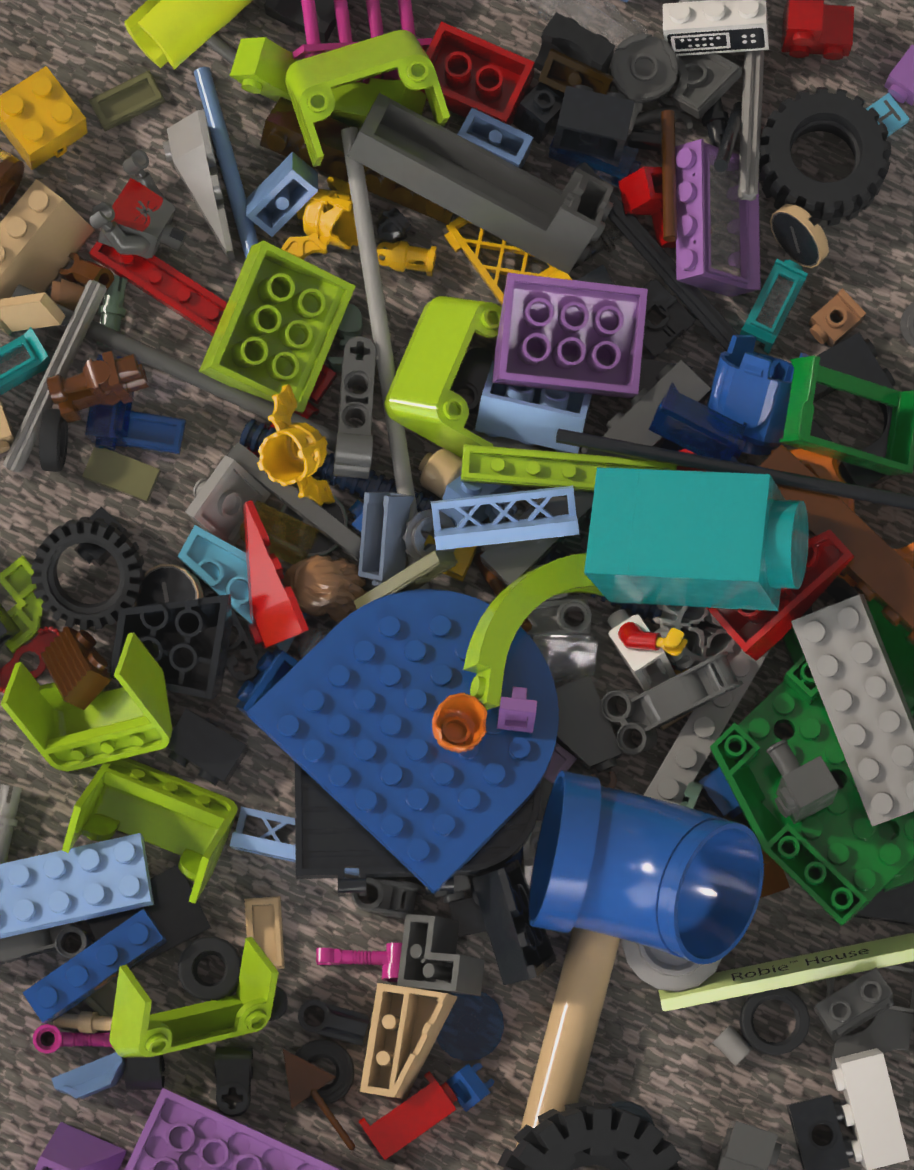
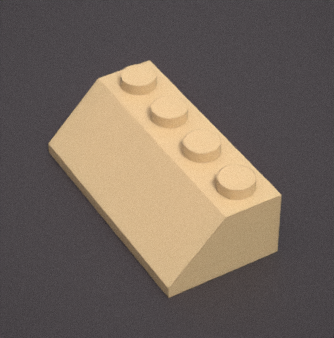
M37 179L0 222V299L12 297L19 284L38 293L45 292L52 284V281L59 276V269L65 268L72 260L68 257L69 254L77 253L95 231L63 198ZM0 318V329L10 336L12 331Z

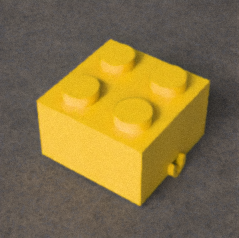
M47 66L0 95V129L31 170H34L53 156L59 158L67 152V147L88 133L86 117Z

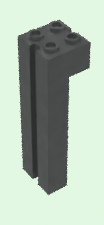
M381 93L378 94L347 154L351 159L568 274L575 263L583 264L591 248L588 245L592 240L596 242L599 239L606 225L604 221L614 204L609 201L614 187L579 168L575 170L564 190L561 191Z

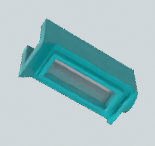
M776 259L740 332V335L755 336L757 341L765 344L763 351L768 354L808 273L802 271V266L791 260H784L783 262Z
M32 327L24 335L0 348V395L46 370L51 360Z

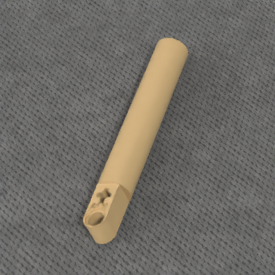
M573 927L520 1130L526 1124L535 1128L540 1124L537 1117L551 1109L562 1112L565 1111L566 1104L578 1103L620 938Z

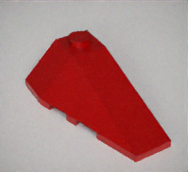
M250 500L243 505L250 617L253 622L248 625V629L255 645L261 643L263 649L298 636L308 631L309 628L291 586H283L284 574L282 565L275 553H270L268 548L271 546L269 536L253 501Z
M829 529L808 539L807 564L802 585L799 589L781 588L779 611L706 607V609L741 649L757 661L793 627L791 621L800 618L855 556Z

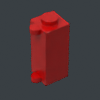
M428 1071L424 1076L429 1084L372 1125H369L364 1117L358 1121L384 1160L390 1158L457 1110L453 1103L458 1098L447 1082L439 1085L432 1073Z

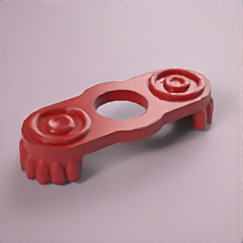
M52 626L40 628L38 630L39 634L30 643L16 650L13 658L0 668V692L5 693L15 663L20 662V658L26 652H34L40 659L38 668L30 672L33 677L37 678L46 670V665L41 658V652H45V647H49L50 642H54V637L59 636L58 629H54Z

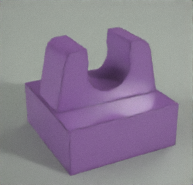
M513 686L511 698L501 697L497 729L533 733L537 701L527 700V688Z

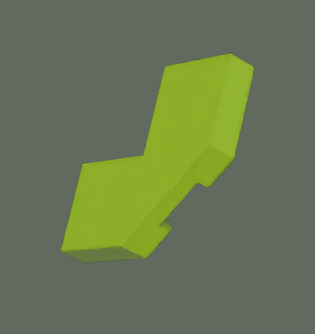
M23 555L0 573V583L17 602L15 606L7 611L21 630L5 643L13 654L18 648L25 645L39 633L38 630L41 628L43 614L41 605L44 601L41 597L36 598L34 591L37 587L31 581L34 569H31L32 565Z

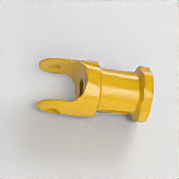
M401 240L396 243L381 242L377 246L379 265L389 266L398 272H404L405 269L426 272L427 276L432 277L437 246H431L429 249L410 246L407 241ZM379 256H385V259L381 260Z

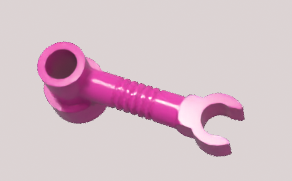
M387 943L386 951L372 952L317 948L316 962L317 965L329 966L342 964L382 965V980L397 982L402 943Z
M44 1024L38 1027L33 1034L35 1048L45 1054L53 1053L60 1047H112L109 1041L110 1032H97L95 1034L60 1032L56 1026ZM51 1032L55 1036V1041L51 1046H44L41 1041L43 1034Z

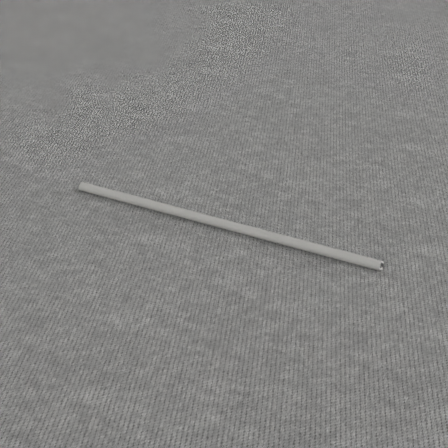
M349 127L341 130L384 407L385 397L394 379L396 370L364 165L347 156L359 132L357 127ZM384 408L397 493L414 496V500L410 505V521L418 511L405 427L393 421L387 415ZM406 553L409 567L415 563V560ZM429 582L418 589H430Z

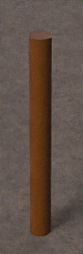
M664 110L661 112L663 240L673 242L677 240L675 112L673 110Z

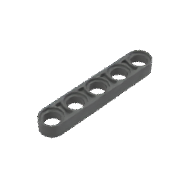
M237 442L226 456L234 459L266 490L352 558L359 561L360 537L312 499L307 497L299 498V489L293 484L281 486L280 483L271 481L265 471L259 470L257 462H259L260 458Z

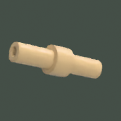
M81 1011L80 1014L64 1013L53 1021V1025L58 1028L78 1029L80 1033L95 1034L98 1030L111 1031L112 1016H99L98 1012Z

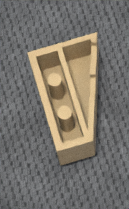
M377 983L360 1092L406 1099L457 996L436 991Z

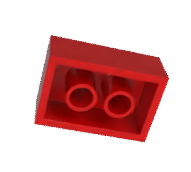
M441 21L426 54L435 68L448 110L466 118L471 108H474L511 126L519 103L523 100L533 80L535 62Z

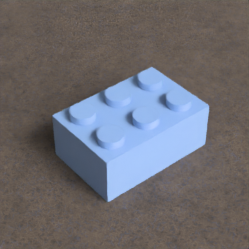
M492 361L481 396L475 431L483 432L490 437H505L518 440L525 445H540L553 448L557 452L578 454L579 447L556 443L558 429L584 432L592 394L492 383L494 361Z

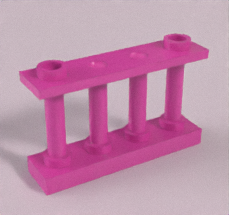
M301 0L307 44H303L292 52L293 59H305L357 43L352 40L347 0H333L339 43L322 44L320 43L315 0ZM366 0L370 38L383 35L380 1ZM397 0L401 30H407L416 37L411 0ZM432 38L417 40L425 50L429 47Z

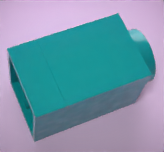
M597 467L584 573L609 602L779 611L781 588L799 589L804 579L809 539L806 505L802 500H785L770 474Z

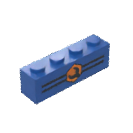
M142 909L22 993L41 1022L50 1024L118 977L120 966L127 965L131 968L168 941L151 915L145 909Z

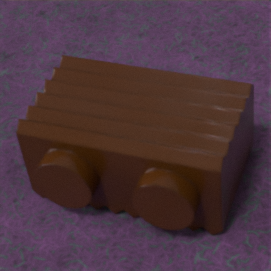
M67 626L63 627V631L59 632L58 637H54V642H50L49 647H45V652H41V658L63 700L85 710L110 683L112 678L106 669L108 667L107 661L95 650L96 640L85 630L78 632Z

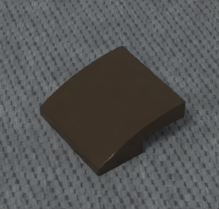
M551 49L538 81L545 84L563 99L566 86L573 87L574 85H585L592 88L594 92L607 95L610 92L614 77ZM560 112L554 118L559 119Z

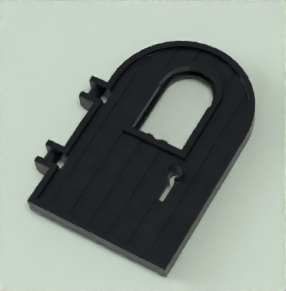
M295 762L296 879L338 878V897L345 896V893H360V896H367L366 878L414 876ZM540 784L522 808L438 891H447V894H454V876L473 875L492 870L510 860L521 850L531 836L538 819L541 803ZM345 868H359V878H345ZM425 886L426 895L432 894V892Z

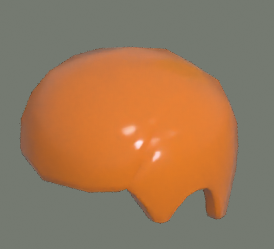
M466 693L449 695L438 705L432 718L434 738L437 739L438 744L445 750L456 753L473 750L486 734V717L488 714L486 708L475 696Z

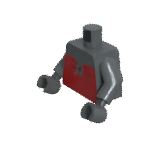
M137 150L123 162L124 171L129 175L135 174L136 178L129 179L112 206L107 202H101L93 208L94 214L90 216V224L96 229L101 228L98 242L114 247L121 255H138L147 259L153 258L161 243L176 251H180L187 232L172 226L176 208L159 191L150 173L144 171L149 165L147 154L143 150Z

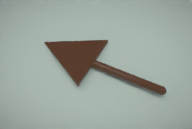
M283 1049L291 1108L293 1109L309 1096H312L348 1149L353 1151L355 1144L317 1092L336 1076Z

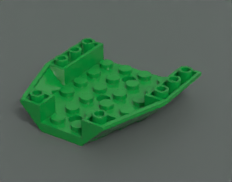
M804 655L785 673L784 680L738 725L736 723L731 725L710 746V750L753 833L756 835L762 850L841 926L860 912L914 858V811L886 821L893 823L898 829V836L893 840H885L879 835L878 826L880 824L872 827ZM904 694L914 719V698ZM779 723H787L792 726L794 735L787 741L801 766L821 756L831 773L838 772L846 780V785L837 791L834 801L830 806L795 825L790 816L785 818L776 805L775 798L778 797L776 792L782 775L770 755L766 752L769 747L781 741L774 734V727Z

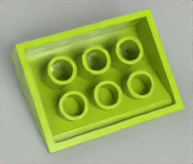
M264 240L252 245L199 372L230 387L273 403L272 395L279 394L282 386L289 384L297 401L295 411L303 413L356 286Z

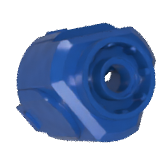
M733 335L728 350L720 354L704 417L710 427L716 430L715 439L719 443L748 454L769 455L771 450H774V447H779L781 444L784 445L779 440L784 435L794 367L792 363L754 352L755 336ZM801 352L799 358L809 355Z

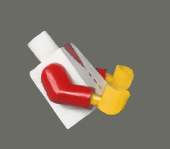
M621 609L610 615L607 621L612 629L608 635L644 692L682 673L676 670V665L670 664L665 654L667 652L672 656H678L683 651L688 640L683 638L684 633L681 630L671 628L667 636L662 638L660 633L650 632L638 614L629 617L627 612Z

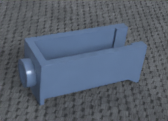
M364 492L358 576L372 579V585L374 586L380 585L405 569V551L407 548L402 537L406 533V523L409 522L410 505L414 500L412 495L395 492Z

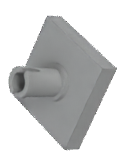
M225 455L209 479L202 478L196 482L193 488L195 498L185 513L205 531L234 546L245 531L244 503L252 500L258 512L270 496V493L234 459Z

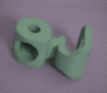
M348 304L336 333L337 336L343 339L340 340V350L345 349L349 339L362 336L363 333L361 312L353 304ZM355 354L356 360H362L361 354ZM327 357L330 369L334 372H342L344 357Z

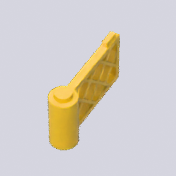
M460 216L450 222L449 225H446L448 233L444 237L455 253L460 250L463 251L501 305L503 304L504 294L498 287L500 275L507 276L508 273L572 280L568 273H564L548 264L549 268L539 274L526 272L528 258L533 255L518 247L507 245L505 240H502V244L484 242L485 230L480 228L478 240L463 238L458 229L471 222ZM470 246L476 247L475 253L472 251ZM481 248L500 251L497 267L483 265L480 262ZM505 252L524 255L521 271L502 268ZM489 273H494V274H495V279H494V280H493V278L490 276Z

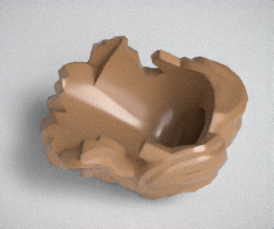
M316 554L292 565L287 569L282 580L283 586H291L302 612L315 617L328 613L329 617L336 622H341L349 614L357 610L354 600L367 593V591L361 588L366 585V580L358 576L359 565L350 563L345 558L333 560L330 556Z

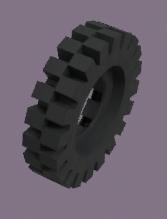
M583 1102L566 1104L565 1111L559 1112L551 1109L539 1115L537 1118L540 1124L535 1128L526 1124L514 1136L519 1143L513 1152L505 1148L497 1165L504 1168L503 1170H574L585 1165H599L610 1170H685L678 1166L677 1162L682 1158L674 1145L662 1138L664 1134L655 1126L628 1111L594 1102V1106H589Z

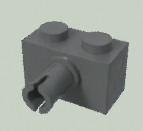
M786 739L775 743L767 749L766 752L770 755L782 775L776 792L778 797L775 798V802L785 818L790 816L795 825L833 803L839 786L821 756L801 766Z

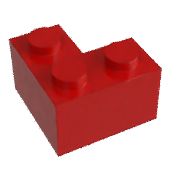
M787 0L783 12L781 52H789V55L794 58H805L809 54H820L827 60H840L843 56H849L853 46L855 6L824 4V0Z
M644 166L618 181L625 214L652 215L657 243L662 248H676V241L667 242L663 240L662 167Z

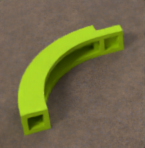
M586 553L559 558L527 572L501 591L480 618L466 653L463 670L476 673L471 683L470 694L477 697L486 710L500 706L504 669L511 643L523 621L535 608L550 597L560 594L590 593L604 596L584 573Z

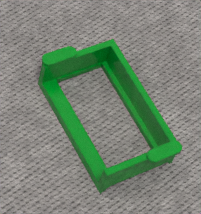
M815 355L790 359L794 367L784 435L779 440L780 443L889 476L912 474L914 466V390L901 392L820 366V357ZM816 383L893 407L885 458L810 435L814 414L813 400Z

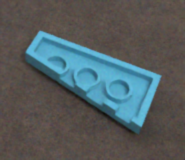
M194 525L177 557L219 596L231 594L232 608L250 624L253 623L250 617L246 553ZM302 612L305 619L307 613ZM295 637L274 646L287 653Z

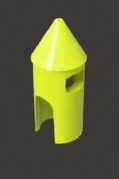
M147 0L124 21V24L134 42L152 62L160 68L169 62L175 70L253 0Z

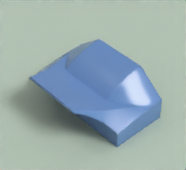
M115 1052L51 1078L57 1091L71 1095L76 1099H84L116 1086L125 1071L126 1058L120 1057Z

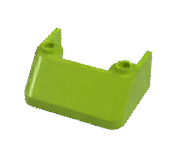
M396 30L308 57L290 65L285 76V83L313 167L319 166L324 157L313 123L323 121L332 114L335 107L332 89L397 69L402 83L411 90H425L435 123L442 127L445 126L450 118V114L435 68L414 34L407 30Z
M438 296L429 301L421 313L385 397L384 408L387 415L393 421L460 458L463 457L464 444L493 447L494 444L464 428L469 416L467 402L462 396L450 389L474 332L485 338H497L502 307L491 302L448 296Z
M134 632L127 635L114 676L123 687L101 692L85 710L65 702L55 683L40 685L22 662L15 663L0 704L44 759L52 767L61 771H74L164 749L168 746L173 731L164 672Z
M130 758L115 760L102 764L75 803L62 851L69 853L80 835H84L93 841H103L112 838L117 830L128 835L141 833L145 842L181 856L178 863L179 870L185 877L195 881L189 898V902L195 904L214 872L235 821L238 807L234 801L223 795Z
M248 937L245 938L236 995L150 1015L152 1000L129 967L122 965L119 967L109 1038L110 1044L120 1057H154L260 1031L267 1025L271 1017L279 972L254 938Z

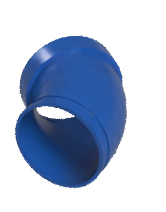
M560 771L553 783L539 832L529 891V925L562 933H569L575 927L639 943L685 958L697 964L716 962L726 956L739 943L756 912L764 877L761 846L753 831L743 824L667 801L603 787L599 778Z

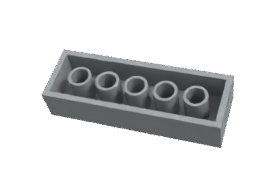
M864 594L856 595L791 621L872 827L913 812L914 719Z

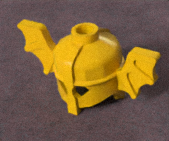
M329 175L327 183L328 187L332 190L318 189V192L297 212L298 219L303 220V230L307 236L289 237L282 246V250L305 260L308 255L313 253L327 254L328 244L347 250L351 249L353 245L358 246L348 182Z
M289 384L284 385L279 394L272 395L274 410L268 416V420L274 424L276 432L267 436L259 447L260 460L257 462L259 470L265 471L271 481L280 483L281 486L297 483L299 498L307 497L319 506H322L323 503H334L335 499L326 480L314 479L311 476L324 463L327 455V439L321 435L318 429L308 423L294 422L291 424V417L297 408V401Z

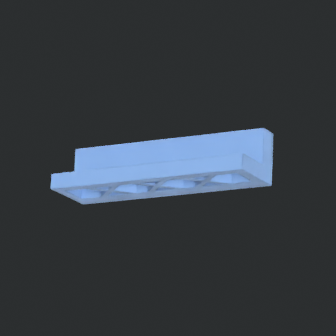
M573 485L431 501L436 551L580 535ZM567 495L569 514L553 516L543 508L552 497ZM544 498L540 504L533 499ZM526 500L535 507V510L527 519L518 520L508 512L516 501ZM508 502L504 508L498 503ZM490 504L500 512L492 523L483 524L472 516L480 505ZM467 506H473L468 512L462 508ZM455 508L464 515V518L456 527L441 528L440 509ZM539 512L546 516L535 518ZM504 516H506L509 520H511V521H502V522H500V520H501ZM468 520L475 524L464 526Z
M241 806L236 831L232 833L230 847L235 850L296 863L295 844L282 843L275 834V832L286 825L295 826V818ZM247 816L262 819L269 831L260 837L243 834ZM267 820L278 822L281 824L277 825L272 829ZM272 835L275 841L266 838ZM345 868V874L359 876V868Z

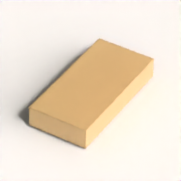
M46 292L0 299V318L12 332L28 330L30 327L36 329L61 325L66 317Z
M281 897L244 899L247 938H254L276 969H285Z

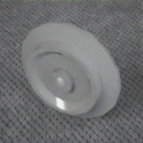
M622 939V947L627 964L640 980L658 990L680 992L697 987L715 973L722 960L721 958L710 964H697L685 958Z

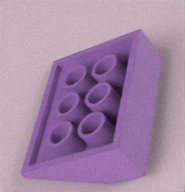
M508 273L495 347L492 383L621 398H632L638 395L648 289Z

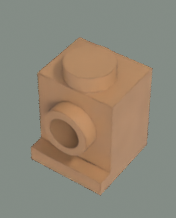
M842 288L835 297L811 317L808 323L811 326L810 332L819 343H827L830 347H833L862 323L866 312ZM836 313L842 321L834 323L831 321L830 315Z

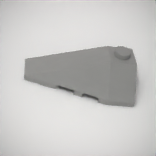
M204 109L197 110L167 128L169 140L163 141L167 162L173 161L177 174L226 257L231 261L235 260V254L210 130Z

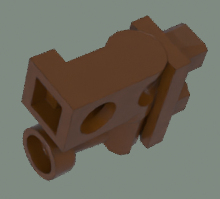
M112 351L102 353L104 361H93L92 359L87 361L82 373L65 379L59 374L47 377V386L54 404H58L61 416L68 423L81 419L79 410L98 404L115 405L120 400L124 404L134 401L132 392L149 387L145 369L142 364L139 365L134 354L117 358Z

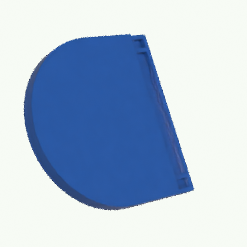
M418 589L393 593L378 598L349 614L247 712V716L435 894L522 808L541 783L549 767L556 745L559 707L554 679L549 666L535 642L520 626L507 655L501 697L511 698L513 686L527 688V700L537 701L533 733L497 729L500 707L498 706L487 710L486 734L473 750L456 753L441 747L437 739L434 738L432 731L434 712L438 705L449 695L458 693L471 695V683L476 673L463 670L466 653L475 628L490 604L458 592Z

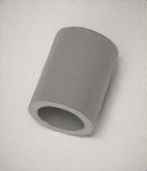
M731 1025L712 1042L735 1066L753 1049Z

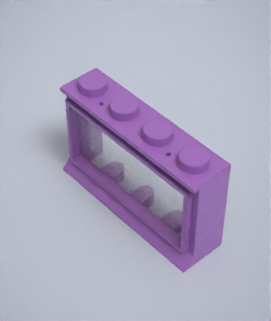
M704 139L676 146L677 281L725 296H737L761 290L759 182L756 199L753 201L741 200L738 197L740 155L732 152L727 170L718 172L714 169V162L719 147L705 143Z

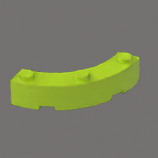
M267 37L241 38L230 77L242 84L241 88L249 93L261 94L278 102L280 97L291 101L285 83V76L290 65L296 62L297 59H293L292 52L277 45ZM370 78L369 84L353 82L332 89L335 107L329 117L347 125L361 128L379 93L422 115L427 96L420 90L407 88L401 80Z

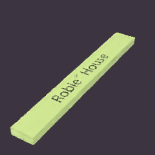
M914 933L716 972L694 988L680 992L658 990L662 1010L670 1011L873 970L876 967L878 969L913 962Z

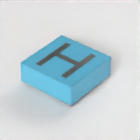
M887 93L866 108L869 110L873 107L880 116L877 123L878 125L881 123L886 125L888 136L909 122V117L890 93Z

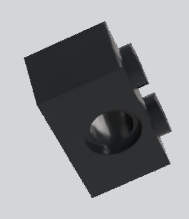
M828 1094L786 1105L803 1170H840L850 1167L848 1159L853 1158L854 1155L849 1137H842L839 1123L844 1122V1115L839 1100L833 1101L832 1095ZM819 1124H825L831 1132V1138L825 1145H817L812 1139V1130Z

